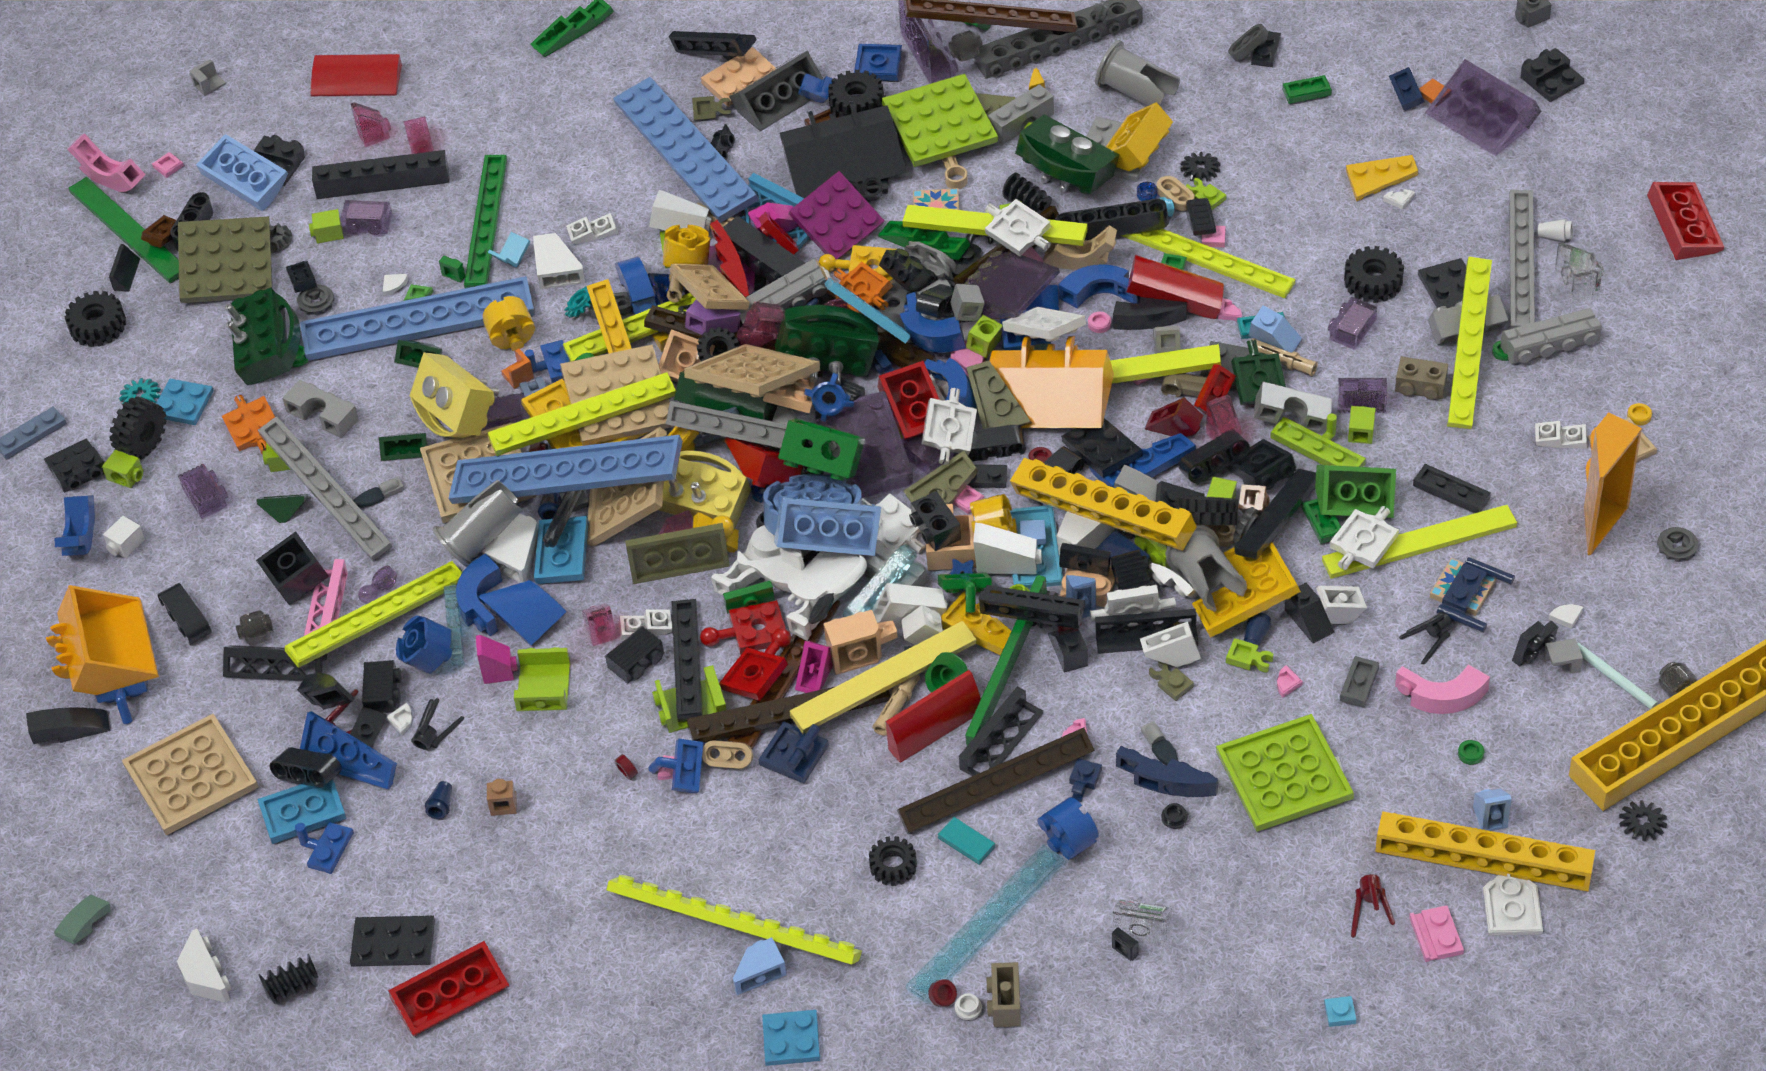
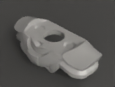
M911 241L904 248L909 253V256L918 258L926 269L934 272L936 278H942L945 274L949 277L951 272L955 273L956 271L955 262L942 251L920 242Z

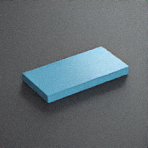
M831 277L827 279L824 285L831 292L906 344L910 335L905 329Z
M1046 505L1013 509L1010 513L1012 519L1015 518L1018 534L1021 535L1020 521L1045 520L1046 544L1037 545L1038 549H1042V564H1037V574H1012L1013 584H1022L1030 589L1035 577L1040 575L1046 577L1047 587L1061 586L1063 574L1062 567H1059L1060 555L1058 552L1053 506Z

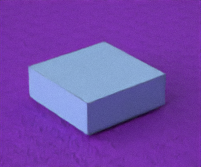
M1045 520L1020 521L1021 535L1037 539V545L1046 544Z

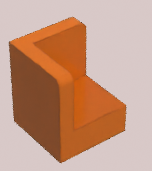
M519 348L515 350L517 362L501 370L502 376L514 389L519 387V383L534 379L531 361Z

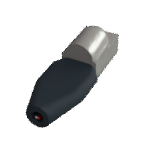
M396 477L379 484L378 487L364 491L353 501L359 508L369 507L382 502L384 498L403 491L404 486L400 479Z
M1155 721L1141 727L1142 734L1151 745L1152 752L1160 762L1167 766L1171 759L1178 761L1175 748L1170 741L1166 740V737Z

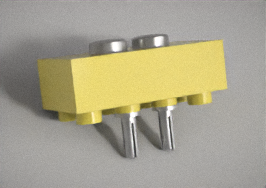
M423 352L409 396L418 416L433 433L444 437L465 438L471 435L480 436L482 428L487 424L486 415L489 406L493 405L494 396L497 397L499 395V389L487 387L488 382L486 379L475 378L446 355ZM436 417H437L440 421H442L445 425H447L450 429H452L453 432H450V431H448L447 429H445V428L438 422V420L436 419Z
M681 451L675 480L664 481L663 503L659 511L692 520L698 512L713 519L724 515L733 521L735 528L751 488L747 477L727 460L701 451ZM691 461H704L713 463L727 469L730 472L717 469L708 464Z

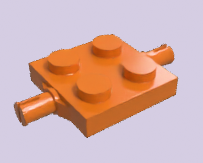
M862 261L854 270L847 274L840 268L836 269L838 272L834 271V277L841 280L839 284L872 307L876 305L881 310H886L885 307H888V302L883 300L882 297L893 287L888 279ZM835 294V301L847 309L861 313Z
M238 395L241 402L237 396L234 398L238 408L222 415V418L239 451L258 446L263 455L264 447L266 449V441L259 435L258 429L275 418L265 396L246 403L244 396Z

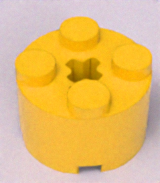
M689 224L687 228H680V225H674L666 229L663 265L666 267H671V264L708 265L710 250L708 231L702 227Z
M507 296L503 297V301L497 302L495 300L485 308L482 316L492 345L500 349L511 348L514 351L518 348H523L524 344L531 339L535 331V325L524 301L518 297Z
M1005 494L970 502V509L975 517V521L971 522L973 533L975 531V523H982L1018 534L1015 518L1012 519L1010 513L1013 509Z

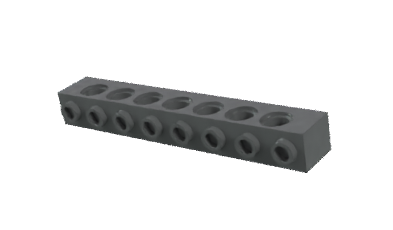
M1137 0L1104 1L1105 4L1109 5L1104 21H1094L1095 16H1092L1095 5L1074 12L1077 22L1076 32L1029 28L974 48V62L985 79L997 77L1009 70L1019 69L1021 66L1032 62L1036 63L1045 57L1058 55L1062 51L1077 48L1090 41H1097L1106 35L1116 34L1120 30L1129 27H1136L1138 24L1143 23V8Z

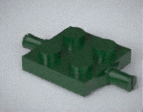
M1255 339L1246 342L1249 355L1235 357L1231 360L1233 373L1236 375L1235 382L1240 405L1255 404L1256 395L1262 382L1286 387L1279 354L1259 353L1257 340Z

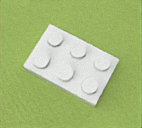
M1041 307L1033 308L1002 322L1004 331L1013 332L1014 335H1028L1030 338H1044L1049 342L1058 340L1059 336L1063 334L1074 333L1077 331V328L1086 325L1085 315Z

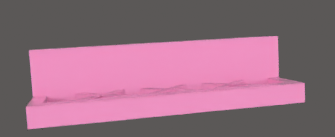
M334 559L332 570L324 569L331 577L328 587L322 582L314 587L304 636L339 618L348 575L344 559ZM327 594L325 605L322 607L318 603V599ZM323 613L321 624L317 626L314 623V618Z

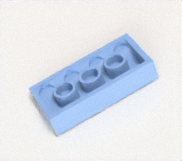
M226 134L196 164L202 175L261 211L265 210L272 203L288 175V172Z
M782 498L774 543L780 548L875 556L881 507Z

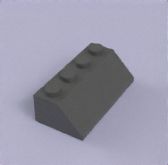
M805 51L731 94L729 98L737 112L756 129L761 131L811 100L798 95L804 75L809 74L821 80L823 77L809 52Z

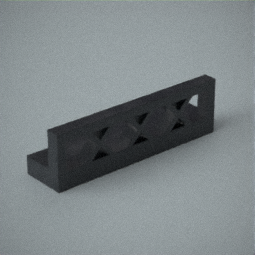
M673 31L669 35L675 51L681 54L744 56L757 41L755 35L740 33Z
M987 585L985 592H980L979 607L980 614L1079 629L1085 608V600Z
M1196 609L1095 617L1097 653L1143 650L1140 638L1185 623L1178 621L1191 618L1188 624L1198 646ZM1155 621H1163L1161 624H1153ZM1130 623H1138L1136 626H1128ZM1102 625H1113L1111 628L1101 629Z
M242 645L224 647L223 677L303 680L306 676V673L300 667L298 668L288 656L284 647ZM327 654L313 660L316 661L315 673H322V663L324 660H327ZM230 657H238L245 666L239 672L230 671ZM246 658H253V659L248 662ZM258 658L264 659L270 666L263 673H258L252 666ZM270 659H277V660H276L274 663H272ZM281 660H288L294 667L288 674H282L276 667ZM297 670L300 675H296L293 673Z
M1017 686L959 755V768L961 771L974 776L980 773L973 769L977 763L988 761L989 769L1003 763L1042 716V709L1026 701V690ZM1023 708L1034 713L1030 719L1019 721L1018 714ZM1018 727L1019 733L1016 736L1004 737L1003 732L1006 728ZM1003 744L1004 751L1001 754L990 756L989 749L992 745Z

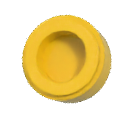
M1636 403L1628 408L1627 418L1630 417L1636 425L1643 426L1651 421L1652 410L1645 404Z

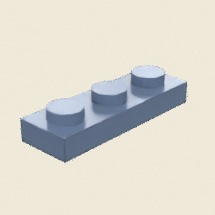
M54 406L0 437V453L6 460L66 425L65 418Z

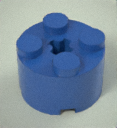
M419 615L412 617L402 629L405 631L403 638L398 637L396 643V656L399 660L431 674L443 661L447 662L452 655L450 628Z
M1068 797L1037 819L1040 828L1049 838L1047 840L1049 848L1055 854L1060 851L1068 860L1097 842L1095 839L1099 837L1097 827L1088 812L1083 814L1079 809L1082 806L1081 803L1072 797Z

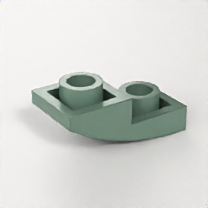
M89 895L65 916L54 931L55 936L72 944L81 941L93 932V922L111 912L110 902L94 895Z

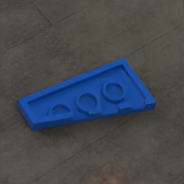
M1180 433L1154 442L1152 447L1148 449H1142L1143 457L1127 466L1152 478L1177 464L1182 457L1194 451L1196 445ZM1089 466L1090 471L1098 480L1114 488V483L1122 468L1102 478Z
M313 711L307 712L300 749L334 756L341 764L342 770L339 773L340 775L385 789L391 788L397 766L396 762Z

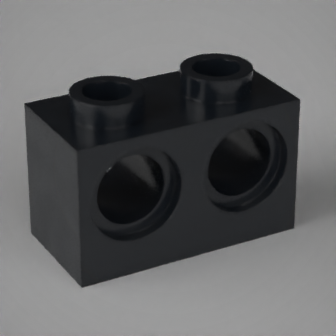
M937 491L911 502L910 521L915 528L918 527L920 529L924 542L930 544L934 551L961 540L960 523Z

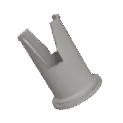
M1117 40L1110 46L1100 62L1095 76V84L1098 87L1106 84L1146 106L1157 102L1161 107L1165 94H1176L1180 84V77L1124 49V43L1121 40Z
M496 480L474 497L443 527L434 526L433 532L447 551L462 565L467 567L484 548L508 527L522 509L516 505L518 502L516 496L502 482Z
M1196 525L1197 528L1183 551L1167 546L1165 553L1166 562L1173 571L1186 577L1203 600V604L1207 609L1216 611L1215 603L1209 590L1223 583L1227 589L1244 597L1247 584L1242 575H1239L1219 549V539L1213 529L1205 525Z

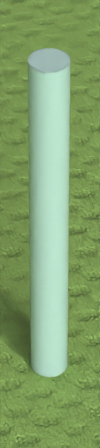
M1577 643L1584 660L1649 709L1658 705V702L1583 645Z

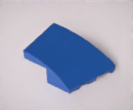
M531 580L485 593L478 597L493 614H496L529 646H532L567 612L555 599Z

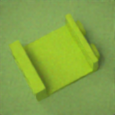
M568 648L518 649L517 655L520 663L518 690H514L513 697L516 711L567 710L570 674Z
M714 666L704 667L705 680L701 681L703 715L727 710ZM655 680L656 691H653L652 695L655 706L660 705L662 709L658 711L661 726L667 725L669 733L688 728L687 721L678 722L676 688L663 691L660 680Z

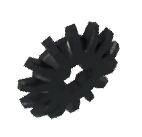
M1193 152L1191 153L1192 157L1185 156V160L1180 163V165H1183L1180 171H1186L1183 176L1191 175L1189 179L1191 181L1194 178L1200 180L1205 178L1207 181H1210L1209 176L1211 175L1215 178L1217 177L1215 172H1220L1221 170L1217 167L1221 166V163L1217 161V157H1211V153H1207L1203 157V152H1200L1199 156ZM1204 163L1205 168H1196V164L1201 165Z
M1640 800V807L1632 801L1630 802L1632 809L1626 806L1622 808L1626 813L1619 814V818L1625 820L1621 821L1619 825L1620 827L1627 826L1624 830L1625 834L1631 831L1634 833L1632 839L1636 840L1637 836L1641 835L1642 841H1646V836L1650 835L1652 840H1655V832L1661 836L1664 834L1660 827L1667 828V823L1661 820H1666L1667 816L1658 814L1662 812L1661 807L1651 810L1654 806L1653 802L1645 808L1643 800ZM1643 815H1646L1650 823L1645 822L1641 825L1636 817L1641 818Z

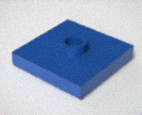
M859 44L854 73L855 70H860V73L866 70L869 71V75L874 73L876 78L881 80L898 81L902 45Z

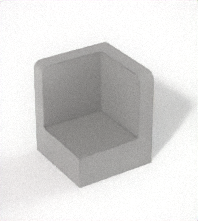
M208 60L189 71L193 86L204 96L226 84L217 74L212 60Z
M955 285L950 303L956 320L978 321L984 306L979 286Z
M1576 638L1545 644V661L1550 660L1553 666L1567 664L1571 674L1581 672L1583 657Z

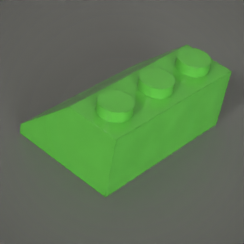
M1316 465L1315 490L1321 515L1350 516L1355 509L1365 514L1376 515L1380 508L1385 506V509L1387 507L1390 510V514L1386 518H1394L1396 469Z

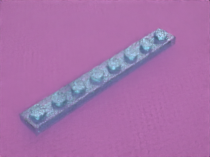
M1043 844L906 984V990L927 1004L930 1001L928 995L930 985L937 980H950L1064 863V858Z

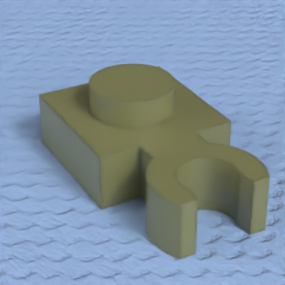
M714 96L692 98L694 120L716 118V112L718 111L725 115L730 114L731 110H723L722 104L730 102V99L722 98L719 102H715Z
M1158 661V666L1162 669L1161 671L1149 668L1150 677L1159 680L1158 687L1175 701L1194 687V682L1177 668L1169 671L1166 663Z

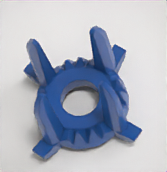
M835 373L832 374L830 381L820 383L812 390L805 388L804 394L811 397L814 408L822 414V422H826L828 416L841 412L844 407H853L855 403L850 401L851 396L845 394L842 387L837 384L839 377ZM829 391L835 394L836 401L833 404H827L823 401V394Z

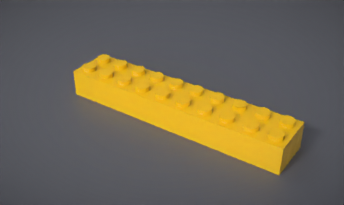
M1766 639L1571 758L1569 777L1604 811L1766 711Z

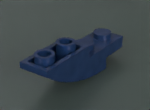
M1120 746L1116 752V767L1134 774V784L1162 794L1182 797L1216 796L1218 793V778L1209 772L1195 769L1186 762L1171 759L1166 766L1157 759H1150L1134 749H1128Z

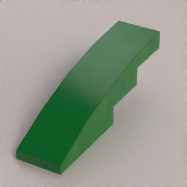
M594 0L585 9L579 6L566 19L562 15L557 18L530 45L543 57H546L597 27L614 10L604 0Z
M889 221L878 234L879 238L904 248L909 245V241L920 242L942 251L950 259L959 260L970 246L967 238L949 237L946 231L903 227V221Z

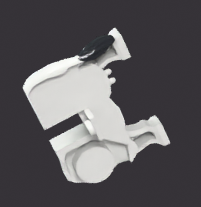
M765 525L753 532L746 552L741 553L738 551L737 560L729 571L724 574H714L711 577L714 591L723 596V593L744 588L760 578L771 581L772 585L777 589L792 593L788 597L789 602H792L795 598H797L796 606L804 602L803 607L795 612H791L786 618L791 633L807 641L811 635V630L815 629L817 624L825 619L832 604L851 589L862 577L867 568V561L861 555L858 557L848 553L820 551L804 567L803 558L811 550L777 547L774 543L775 535L770 533Z

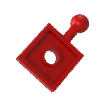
M777 600L729 610L732 628L717 630L713 627H707L702 630L700 640L705 646L713 647L718 644L719 640L735 637L740 654L746 648L755 650L768 648L772 643V633L778 628H785ZM756 624H763L765 626L761 630H756L752 627Z
M785 628L776 629L772 633V643L764 652L746 648L719 682L721 689L760 701L788 665L784 657L775 654L780 648H785L790 644V632Z

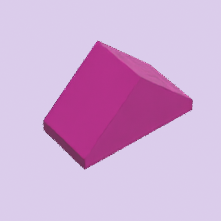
M805 641L795 690L808 693L823 688L832 669L829 646Z

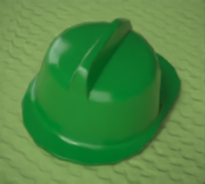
M950 652L940 653L925 674V683L931 693L968 671V668L957 655Z

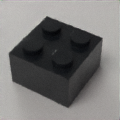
M296 531L256 560L288 605H291L329 577Z

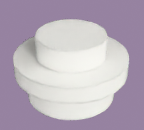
M967 993L957 999L955 1012L959 1018L973 1020L981 1014L982 1004L975 995Z

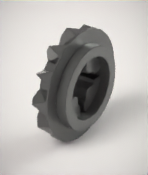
M277 223L275 226H272L270 224L271 237L277 233V236L271 240V252L281 251L290 245L292 233L287 225L281 226Z
M317 285V287L301 291L297 298L300 310H304L307 315L311 312L317 315L318 311L326 312V308L332 307V301H334L332 290L324 285ZM317 298H320V301H316L315 303H312V300H316Z
M1254 507L1248 508L1242 515L1233 534L1235 543L1239 542L1259 517L1258 509Z
M1671 527L1660 533L1657 545L1659 546V553H1664L1667 559L1672 557L1676 561L1680 558L1688 560L1691 555L1695 556L1698 540L1691 531L1685 528ZM1682 540V546L1673 548V543L1676 544Z

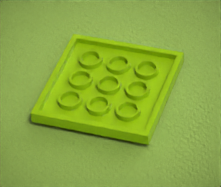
M965 74L882 98L883 106L888 105L895 130L914 167L998 142V135Z
M1312 714L1216 746V753L1256 832L1354 799V792Z

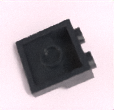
M1557 48L1550 51L1548 49L1543 50L1538 58L1525 60L1521 67L1520 78L1549 102L1584 84L1585 78L1570 67V59Z
M264 135L254 149V152L288 172L283 186L287 184L306 157L303 145L297 140L284 141L278 135H272L271 137Z
M900 248L886 250L879 263V266L906 291H920L939 280L935 277L934 272L926 269L921 264L918 258L909 256L907 251Z
M87 438L44 458L45 464L64 493L76 490L82 484L90 480L99 479L105 474L102 468L104 461Z
M1265 439L1251 446L1245 458L1227 468L1232 473L1242 477L1244 485L1266 486V490L1272 489L1276 482L1290 478L1294 471L1297 470L1292 453Z

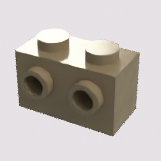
M1401 356L1396 375L1395 392L1407 396L1419 395L1425 396L1428 399H1443L1448 374V363Z
M1018 962L991 963L992 977H986L987 993H992V1000H987L988 1017H993L994 1027L1021 1026Z

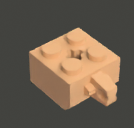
M946 504L953 513V504ZM972 514L955 515L961 528L960 541L937 551H934L930 544H926L928 571L952 569L953 559L961 563L973 560V567H976L973 544L974 533L971 522L974 521Z
M872 610L858 612L851 616L833 619L830 622L824 623L826 646L830 647L832 666L836 675L878 663L882 657L881 645L898 638L893 620L877 623Z

